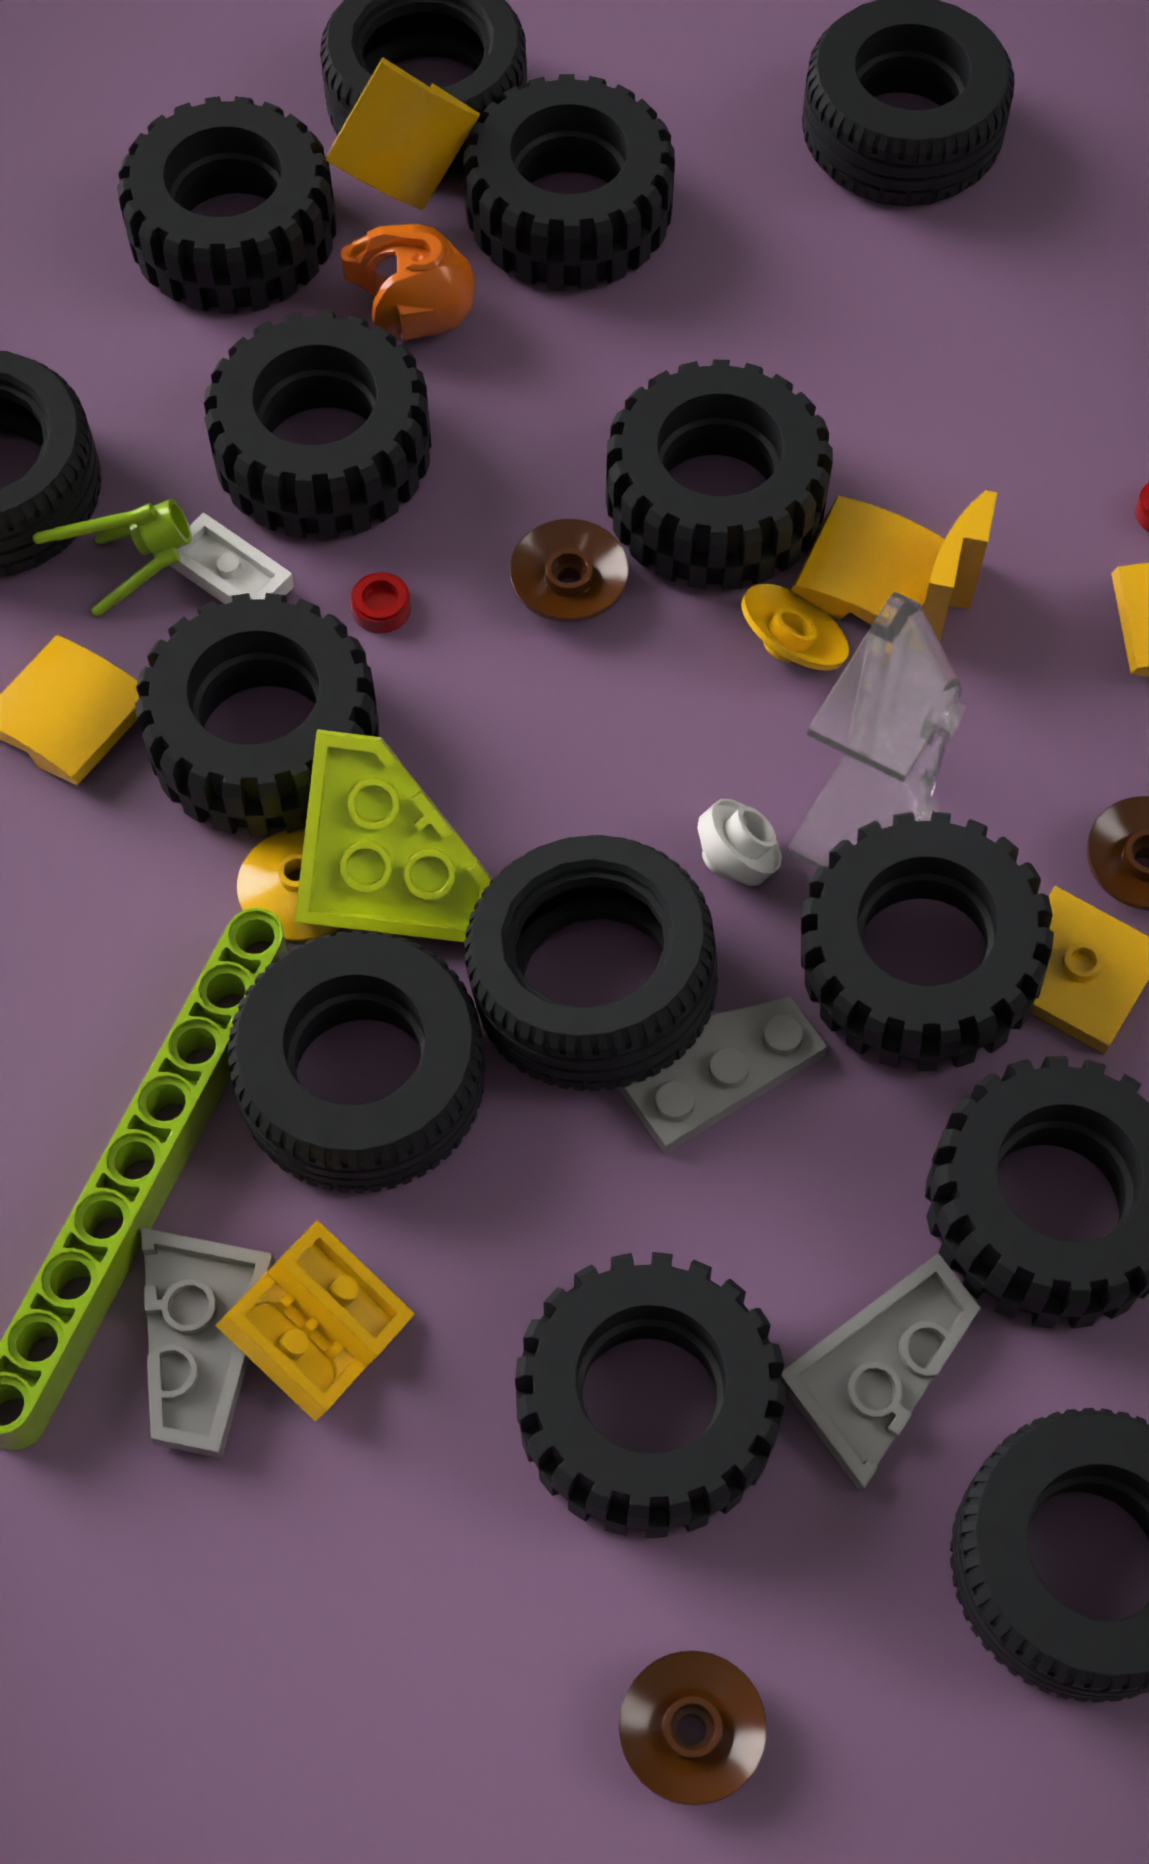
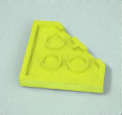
M317 729L295 922L464 942L466 940L467 926L470 925V915L474 911L476 902L482 898V892L490 885V881L493 879L382 737Z

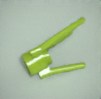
M174 499L166 500L154 506L149 503L132 511L59 526L54 529L36 532L33 535V541L36 544H42L101 532L95 536V542L99 545L132 537L136 548L142 555L154 554V559L93 606L91 612L96 617L103 615L110 608L117 605L163 568L180 562L181 558L178 548L190 544L192 541L187 518Z

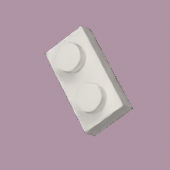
M204 512L190 525L191 543L178 548L181 561L170 565L224 604L233 602L232 595L250 593L251 600L265 599L266 593L287 595L295 587L293 575L290 571Z

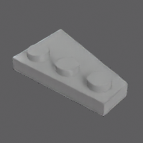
M786 997L711 1015L708 1023L704 1025L701 1036L696 1038V1043L690 1049H685L686 1053L679 1060H674L673 1065L667 1069L662 1068L659 1074L654 1077L649 1076L645 1081L633 1082L630 1086L617 1088L664 1155L825 1057L828 1046L792 998Z
M141 1227L142 1251L145 1261L146 1286H144V1304L148 1326L149 1355H147L151 1440L158 1446L222 1459L249 1358L215 1325L275 1264L273 1254Z
M939 1253L787 1366L782 1372V1384L786 1385L787 1395L858 1490L866 1487L895 1437L899 1436L912 1416L911 1412L933 1378L939 1374L980 1310V1306Z

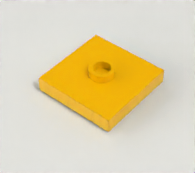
M1054 886L1049 894L1053 913L1049 929L1054 932L1052 953L1039 998L1035 999L1031 1014L1105 1055L1149 981V936Z

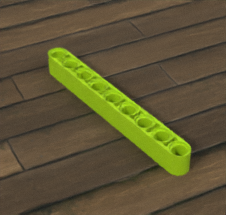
M245 909L236 914L228 923L0 1341V1406L11 1399L24 1400V1407L20 1416L12 1423L0 1426V1449L9 1451L26 1449L36 1443L44 1433L142 1247L141 1227L152 1228L231 1079L228 1045L231 1042L229 1036L230 1028L233 1027L232 1020L235 1013L239 1012V1004L225 1009L216 1007L215 1004L226 995L237 994L245 998L247 989L251 985H255L254 980L260 973H264L265 968L272 962L277 963V958L283 953H289L282 923L275 914L267 909ZM265 941L272 944L262 953L251 954L245 952L246 948L254 942ZM207 1048L214 1050V1054L210 1059L203 1063L190 1064L185 1062L186 1058L197 1049ZM176 1103L185 1106L181 1114L173 1120L160 1121L155 1119L159 1110L166 1105ZM141 1160L154 1162L153 1168L142 1178L128 1179L124 1177L125 1171L133 1163ZM109 1218L123 1220L121 1228L111 1237L104 1239L92 1237L94 1229L103 1220ZM77 1277L91 1279L89 1288L83 1295L70 1300L60 1298L62 1288L68 1281ZM46 1337L58 1338L56 1350L50 1357L38 1362L28 1361L29 1350L36 1341Z

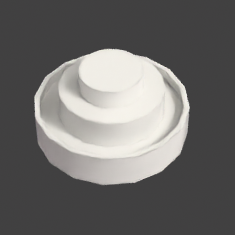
M719 799L699 817L697 829L703 849L702 857L706 866L715 875L721 878H729L748 886H758L780 868L782 855L776 840L775 831L766 817L756 809L732 799Z

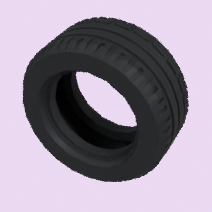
M343 0L331 14L322 33L320 56L324 92L330 122L337 135L382 57L391 63L419 56L447 57L471 66L475 70L473 74L457 84L442 87L441 89L480 114L492 102L500 104L499 97L504 92L515 86L519 90L527 87L525 33L518 15L505 0ZM466 140L444 176L464 172Z
M0 351V433L24 436L42 446L37 462L25 476L0 489V577L13 576L42 565L61 553L77 538L56 540L42 544H36L33 541V535L36 532L87 521L91 518L94 508L97 506L98 495L101 490V470L85 411L73 388L68 385L63 377L43 363L12 352Z
M606 835L568 837L532 849L524 856L512 861L511 864L507 865L500 872L501 874L490 881V885L484 889L481 894L482 898L476 902L474 911L470 915V925L467 926L466 940L464 941L466 952L465 964L484 1031H486L490 1041L495 1043L498 1052L504 1055L508 1062L516 1064V1068L522 1073H528L529 1077L536 1080L542 1079L543 1083L551 1086L558 1085V1088L568 1089L573 1087L577 1091H584L586 1089L590 1090V1092L600 1091V1089L604 1088L606 1090H615L616 1087L622 1086L624 1088L630 1086L633 1082L645 1081L649 1076L654 1077L661 1072L662 1068L667 1069L673 1065L674 1060H679L686 1053L685 1049H690L696 1043V1038L701 1036L704 1025L708 1023L711 1011L714 1009V998L718 990L717 954L710 909L706 904L703 892L699 891V886L694 880L690 879L688 872L680 868V864L672 859H668V856L663 852L655 851V848L641 845L640 842ZM607 919L630 924L651 937L662 952L657 969L640 989L613 1004L580 1008L556 1003L530 987L524 977L531 955L545 939L574 922Z

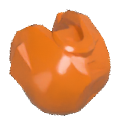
M421 224L380 226L368 231L366 236L354 240L352 244L346 245L341 250L344 279L349 283H355L359 288L366 290L375 297L371 314L375 327H381L396 337V341L443 335L457 328L472 310L476 286L471 265L454 245L433 227ZM396 256V274L388 278L375 272L376 267L381 261L387 257Z

